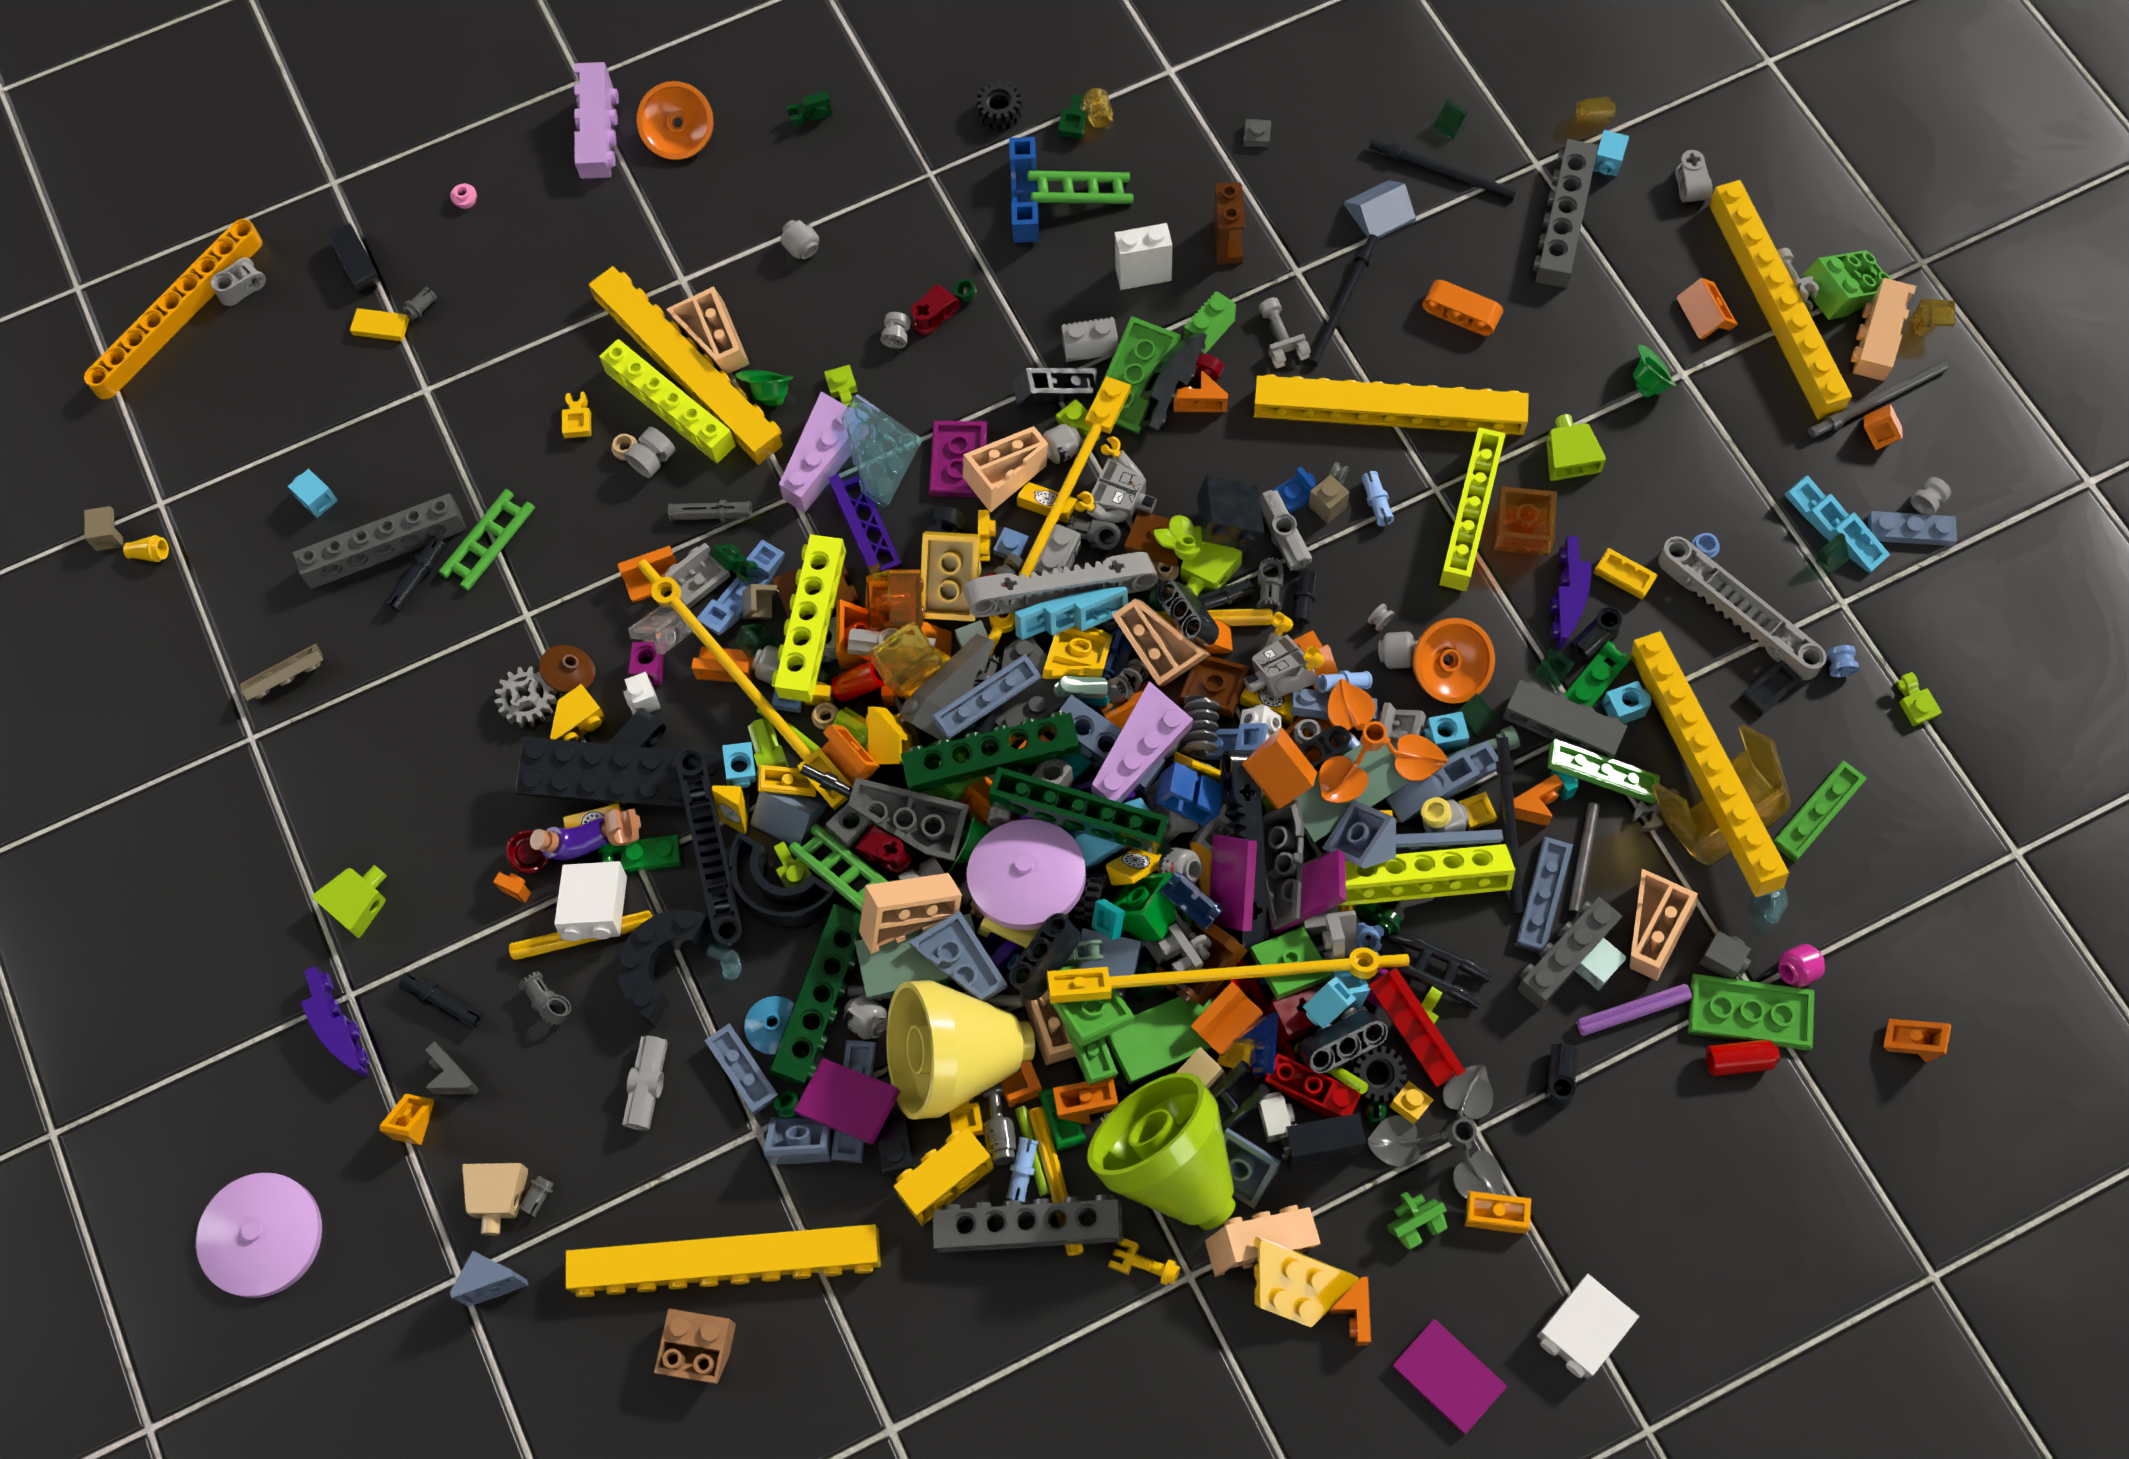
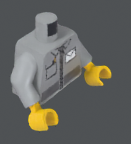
M1116 437L1107 438L1112 449L1104 444L1101 446V452L1104 455L1112 454L1113 457L1112 459L1108 458L1092 493L1084 491L1077 495L1083 502L1075 503V509L1079 512L1087 510V513L1096 520L1111 522L1112 524L1132 521L1137 509L1151 514L1155 508L1157 498L1145 494L1146 479L1123 450H1119L1121 446L1119 439Z
M1276 612L1271 620L1276 630L1275 632L1271 631L1265 646L1252 658L1255 673L1244 678V683L1250 693L1265 687L1273 698L1300 692L1303 688L1316 684L1317 678L1314 667L1319 668L1324 664V657L1315 646H1309L1303 652L1288 635H1282L1283 632H1288L1292 629L1293 622L1283 613Z

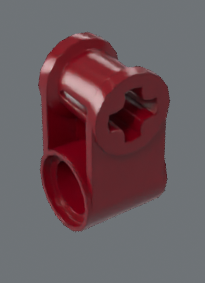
M935 285L924 297L914 303L911 308V314L914 318V331L920 335L933 333L936 328L957 312L960 301L941 285Z
M870 825L854 848L855 852L868 862L877 864L895 874L907 871L912 864V856L904 849L902 841L875 825Z

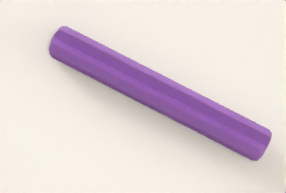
M1682 984L1580 1018L1577 1021V1027L1580 1034L1585 1036L1687 1002L1692 998L1689 987L1686 984Z

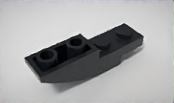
M1190 334L1170 349L1157 364L1139 396L1148 401L1139 427L1145 430H1159L1163 426L1167 418L1166 411L1169 403L1173 401L1177 393L1176 386L1188 385V382L1195 375V365L1198 357L1205 350L1206 344L1204 342L1207 334Z

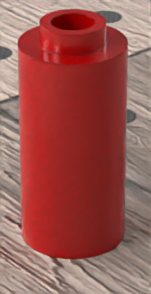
M871 660L834 676L831 681L832 692L838 700L847 702L887 685L891 678L890 670L883 660Z
M1769 1039L1712 1045L1706 1048V1062L1711 1076L1774 1070L1776 1063L1780 1061L1778 1047L1773 1045Z

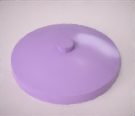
M1035 819L1008 822L989 832L974 848L967 867L969 892L979 911L992 922L1015 930L1041 928L1049 916L1055 913L1067 915L1079 901L1086 881L1084 857L1074 838L1057 825Z
M256 1173L239 1178L218 1192L202 1214L196 1235L197 1256L202 1270L217 1287L240 1297L260 1298L281 1292L300 1279L315 1259L322 1236L321 1214L316 1201L307 1189L286 1176L275 1173Z

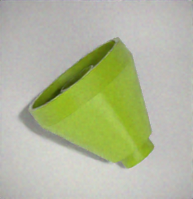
M1190 1073L1170 1074L1149 1082L1119 1103V1106L1115 1107L1098 1127L1088 1149L1089 1166L1111 1191L1188 1225H1199L1203 1230L1214 1229L1223 1224L1231 1216L1235 1208V1201L1232 1198L1234 1186L1217 1102L1203 1082L1197 1076Z

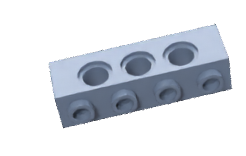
M1070 695L1059 711L1072 713L1075 729L1080 725H1085L1091 730L1084 736L1077 734L1081 750L1080 755L1088 760L1093 758L1100 763L1099 767L1101 768L1109 752L1101 751L1098 745L1105 741L1114 745L1122 730L1073 695ZM1164 759L1134 789L1135 793L1137 791L1143 794L1146 793L1163 770L1165 765Z

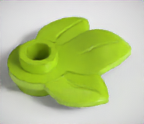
M1173 516L1170 520L1169 528L1154 530V537L1163 547L1174 549L1176 556L1183 560L1194 559L1199 554L1201 545L1206 543L1202 541L1201 526L1194 527L1192 521L1185 516Z

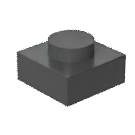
M1246 119L1244 146L1269 148L1271 121Z

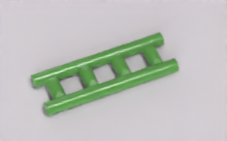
M1028 171V181H1037L1038 192H1031V202L1133 204V194L1124 193L1122 184L1129 183V172ZM1047 181L1062 182L1064 193L1049 192ZM1072 182H1087L1089 193H1074ZM1097 182H1112L1114 193H1099Z
M505 489L438 572L445 578H448L452 572L461 576L464 580L460 583V586L469 591L533 512L535 507L530 502H526L520 508L510 502L514 494ZM502 510L514 516L505 529L493 522ZM486 530L497 536V539L489 549L477 543ZM469 551L481 557L472 570L460 564Z
M819 824L813 825L810 832L815 837L803 847L797 842H793L789 846V851L862 912L865 887L857 893L848 884L860 874L870 881L867 885L889 881ZM825 844L833 852L820 862L811 854ZM843 859L852 867L838 877L829 869Z

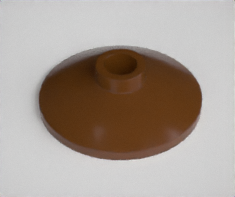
M557 645L551 647L544 652L539 662V672L544 682L552 689L567 694L580 684L587 689L595 678L593 661L584 651L574 646Z

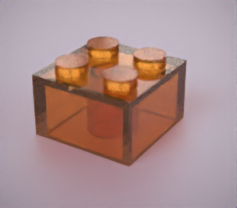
M1501 486L1496 502L1493 551L1549 556L1555 540L1557 492Z
M886 570L866 576L869 630L883 631L888 628H894L902 631L923 626L925 609L921 598L923 580L920 577V570Z

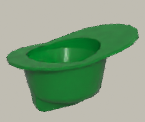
M1639 344L1637 350L1641 360L1632 375L1636 381L1637 390L1645 398H1648L1652 395H1660L1670 386L1676 388L1677 385L1673 382L1663 361L1651 349Z
M760 370L741 371L735 375L737 379L749 383L755 400L761 401L767 406L783 405L784 397L788 394L789 380L794 378L793 376H783Z
M975 811L972 813L955 861H950L946 873L951 871L956 862L968 863L977 844L984 836L994 830V828L974 818Z

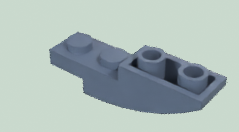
M1488 741L1467 752L1463 750L1448 758L1447 764L1429 778L1422 781L1409 782L1389 796L1386 801L1399 822L1403 824L1420 815L1422 805L1428 799L1439 797L1448 800L1452 794L1495 772L1498 756Z

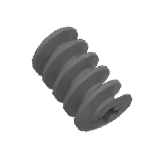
M1202 695L1186 696L1184 698L1185 706L1183 711L1193 719L1191 730L1181 740L1183 746L1181 754L1194 759H1203L1208 754L1217 751V745L1214 742L1218 740V735L1214 732L1218 731L1216 721L1219 720L1217 711L1220 705L1218 702Z

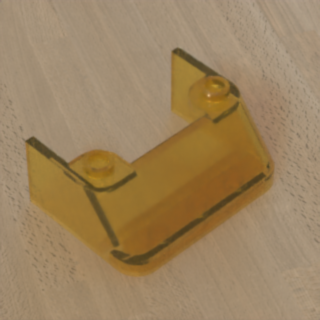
M1743 724L1739 727L1745 751L1734 758L1732 766L1766 828L1788 811L1791 805V797L1775 741ZM1658 783L1652 785L1663 821L1694 859L1704 865H1711L1731 852L1705 799L1690 809L1689 804L1682 797Z

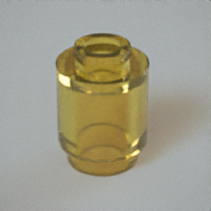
M1099 88L1089 90L1083 97L1089 122L1096 128L1106 127L1112 122L1113 117L1108 93L1106 90Z
M1610 97L1585 98L1583 101L1577 102L1576 105L1577 122H1583L1584 125L1610 123L1611 118H1614L1616 114L1615 102H1611Z

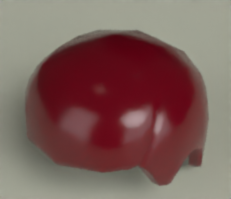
M519 831L507 842L506 860L511 868L519 873H536L549 861V858L545 857L541 850H535L531 847L530 837L534 831Z

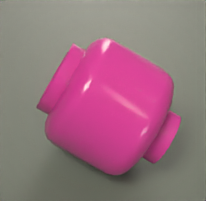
M1800 944L1780 956L1779 974L1786 983L1794 987L1801 988L1807 986L1823 976L1825 972L1824 957L1813 946Z

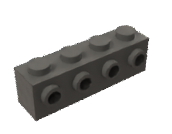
M1519 680L1503 716L1504 720L1552 741L1556 739L1613 759L1627 729V725L1622 724L1616 717L1604 716L1595 712L1588 705H1578L1569 701L1567 697L1560 693L1548 692L1541 689L1534 682H1525L1523 680Z
M1600 897L1593 904L1587 901L1577 912L1580 918L1574 924L1568 922L1557 934L1561 939L1555 945L1549 942L1538 955L1542 958L1538 964L1534 966L1530 963L1520 974L1519 977L1522 981L1517 991L1539 1010L1569 979L1598 943L1610 934L1622 918L1621 914Z

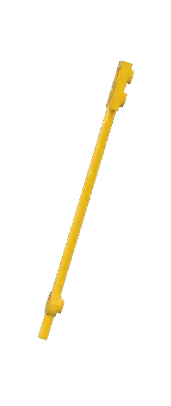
M1107 376L1105 377L1085 418V425L1091 428L1018 577L1021 576V573H1024L1030 578L1037 560L1101 431L1111 433L1131 392L1130 384ZM1014 612L1006 613L1008 614L1006 618H1000L999 615L989 616L992 630L988 638L995 642L990 653L991 655L1002 633L1011 632L1015 628Z
M647 560L640 561L637 567L653 584L651 594L654 600L663 607L671 606L803 759V762L797 766L800 771L804 763L824 773L828 771L838 776L837 780L853 787L820 748L813 753L807 748L680 600L681 588L677 582L670 577L661 578ZM667 591H672L670 596L664 597ZM806 777L834 810L849 799L833 790L829 792L819 787V783Z
M1357 948L1346 959L1110 977L1108 967L1047 971V983L1050 1003L1111 999V989L1348 970L1357 978L1369 979L1376 975L1378 968L1409 966V955L1378 956L1376 952L1369 948Z

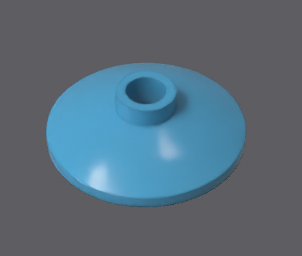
M771 996L758 1001L751 1007L745 1018L744 1030L747 1040L757 1051L768 1055H775L794 1005L791 1000L784 997ZM771 1018L778 1020L774 1027L767 1026Z

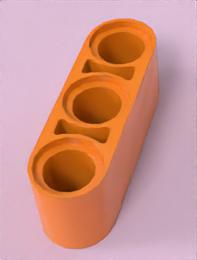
M1435 280L1422 302L1423 308L1428 313L1484 336H1489L1493 333L1503 314V308L1499 303L1444 280Z

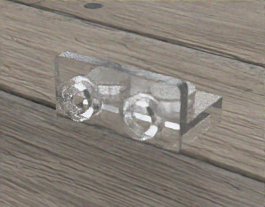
M659 606L628 628L631 639H641L644 642L653 641L656 653L661 655L693 633L671 606Z

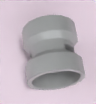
M900 312L887 313L884 320L885 329L881 333V342L890 348L899 349L905 347L908 339L906 332L910 329L911 319Z
M1930 477L1923 484L1922 490H1918L1912 495L1911 504L1919 513L1933 515L1939 509V504L1944 503L1951 496V489L1943 480L1937 477Z

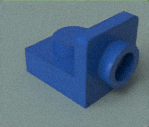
M1302 467L1296 469L1295 477L1273 489V491H1278L1287 511L1291 514L1309 503L1310 492L1317 486V482L1311 473H1306Z

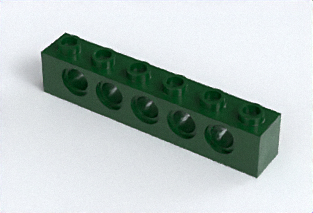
M1059 711L1050 714L1045 719L1037 720L1036 718L1023 720L1017 726H997L992 729V732L984 734L972 732L964 735L963 739L955 741L943 739L937 741L934 746L926 748L924 746H914L907 749V752L901 753V759L909 790L919 793L993 775L996 773L997 767L1014 770L1080 754L1081 750L1072 713ZM1045 732H1051L1055 735L1049 742L1040 740V736ZM1016 739H1024L1026 741L1025 746L1020 749H1015L1011 745ZM988 746H996L998 748L997 752L992 756L983 754L984 749ZM965 752L969 754L967 761L963 763L955 761V757L959 753ZM933 759L941 761L937 769L930 770L926 768L928 762Z
M997 767L989 791V806L1159 855L1167 829L1168 816L1001 767Z
M836 904L829 910L768 1070V1075L800 1087L806 1080L810 1081L817 1067V1064L812 1063L816 1052H822L827 1040V1036L823 1035L827 1024L832 1025L838 1009L833 1007L837 996L842 998L848 981L844 980L847 969L852 971L858 957L854 950L856 947L855 941L863 939L859 933L861 914ZM834 936H844L847 939L848 946L845 948L838 947L834 942ZM824 963H834L838 970L837 974H827L823 967ZM816 989L825 991L827 1001L823 1003L816 1001L813 991ZM804 1017L814 1018L817 1022V1028L815 1030L806 1029L803 1025ZM795 1044L804 1046L807 1052L806 1057H795L792 1053V1046Z

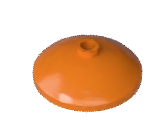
M678 81L661 83L653 87L643 97L639 105L637 127L640 137L651 151L663 158L671 160L690 158L706 146L712 135L714 119L711 106L699 90L687 83ZM678 118L682 119L681 127H675L674 125L675 120Z
M1462 618L1443 619L1428 627L1420 636L1413 655L1414 673L1422 689L1434 699L1446 703H1462L1479 695L1491 680L1495 667V653L1489 636L1480 626ZM1446 655H1448L1450 658V661L1447 665H1445L1443 661Z

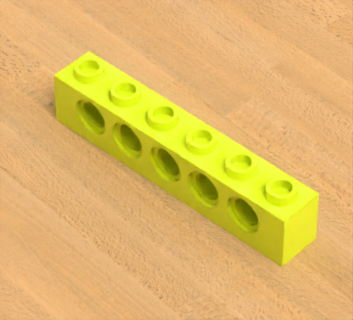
M619 339L599 356L605 372L716 464L736 446L730 429Z
M1478 428L1439 583L1441 586L1467 591L1506 433Z
M810 534L808 544L803 545L802 561L804 562L802 569H798L796 574V585H798L796 594H792L790 599L791 618L785 621L784 635L786 639L784 645L781 644L778 650L779 669L774 670L772 676V687H775L779 698L812 703L846 555L843 539ZM818 565H825L823 569H814ZM815 589L820 590V591H819L817 594H815V595H809V594H808V593H809L810 591H812V590H815ZM806 615H814L810 620H802ZM801 640H808L803 646L796 645ZM796 665L803 666L799 671H790Z
M1506 844L1396 854L1395 859L1364 869L1345 860L1346 902L1338 906L1511 890L1515 867Z

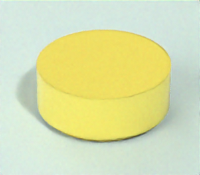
M1434 797L1428 799L1421 808L1423 821L1431 828L1444 827L1451 820L1452 812L1450 806L1442 798Z

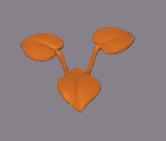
M1342 678L1336 683L1328 701L1329 720L1333 726H1342L1347 730L1355 726L1356 730L1363 731L1361 736L1363 747L1353 764L1350 759L1344 756H1334L1323 763L1318 779L1321 798L1324 801L1346 803L1362 795L1368 785L1369 777L1364 770L1357 767L1368 750L1377 751L1383 745L1387 746L1392 755L1397 756L1394 763L1395 769L1399 775L1409 781L1425 780L1447 764L1448 759L1443 751L1433 742L1419 735L1408 734L1402 736L1398 740L1397 750H1395L1390 742L1391 739L1386 737V727L1377 721L1370 722L1376 710L1372 697L1364 690Z

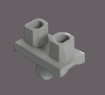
M1177 923L1168 927L1170 935L1161 940L1158 946L1165 960H1169L1178 954L1182 956L1180 960L1172 963L1173 971L1202 970L1204 964L1199 956L1203 960L1210 957L1208 949L1212 941L1208 935L1197 936L1195 932H1192L1188 935L1189 942Z

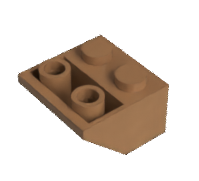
M668 1309L654 1373L717 1384L730 1354L736 1324L728 1318Z

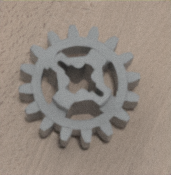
M532 666L528 668L527 672L518 667V674L513 675L509 671L507 673L509 677L507 681L500 679L499 682L503 688L495 690L498 696L495 704L500 708L498 711L502 717H506L510 724L517 721L518 725L523 727L525 721H529L531 726H535V719L539 718L544 722L545 717L543 714L545 712L553 713L550 704H557L558 701L553 695L557 694L558 691L549 687L542 679L540 672L536 673ZM542 687L544 690L543 698L540 697L541 693L543 692L541 690ZM510 695L512 696V699H511V701H510L511 706L509 705V697H510Z

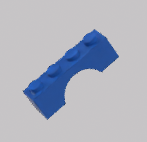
M1035 137L1009 138L1013 243L1039 242L1038 203L1031 202V192H1038L1037 181H1028V171H1037Z

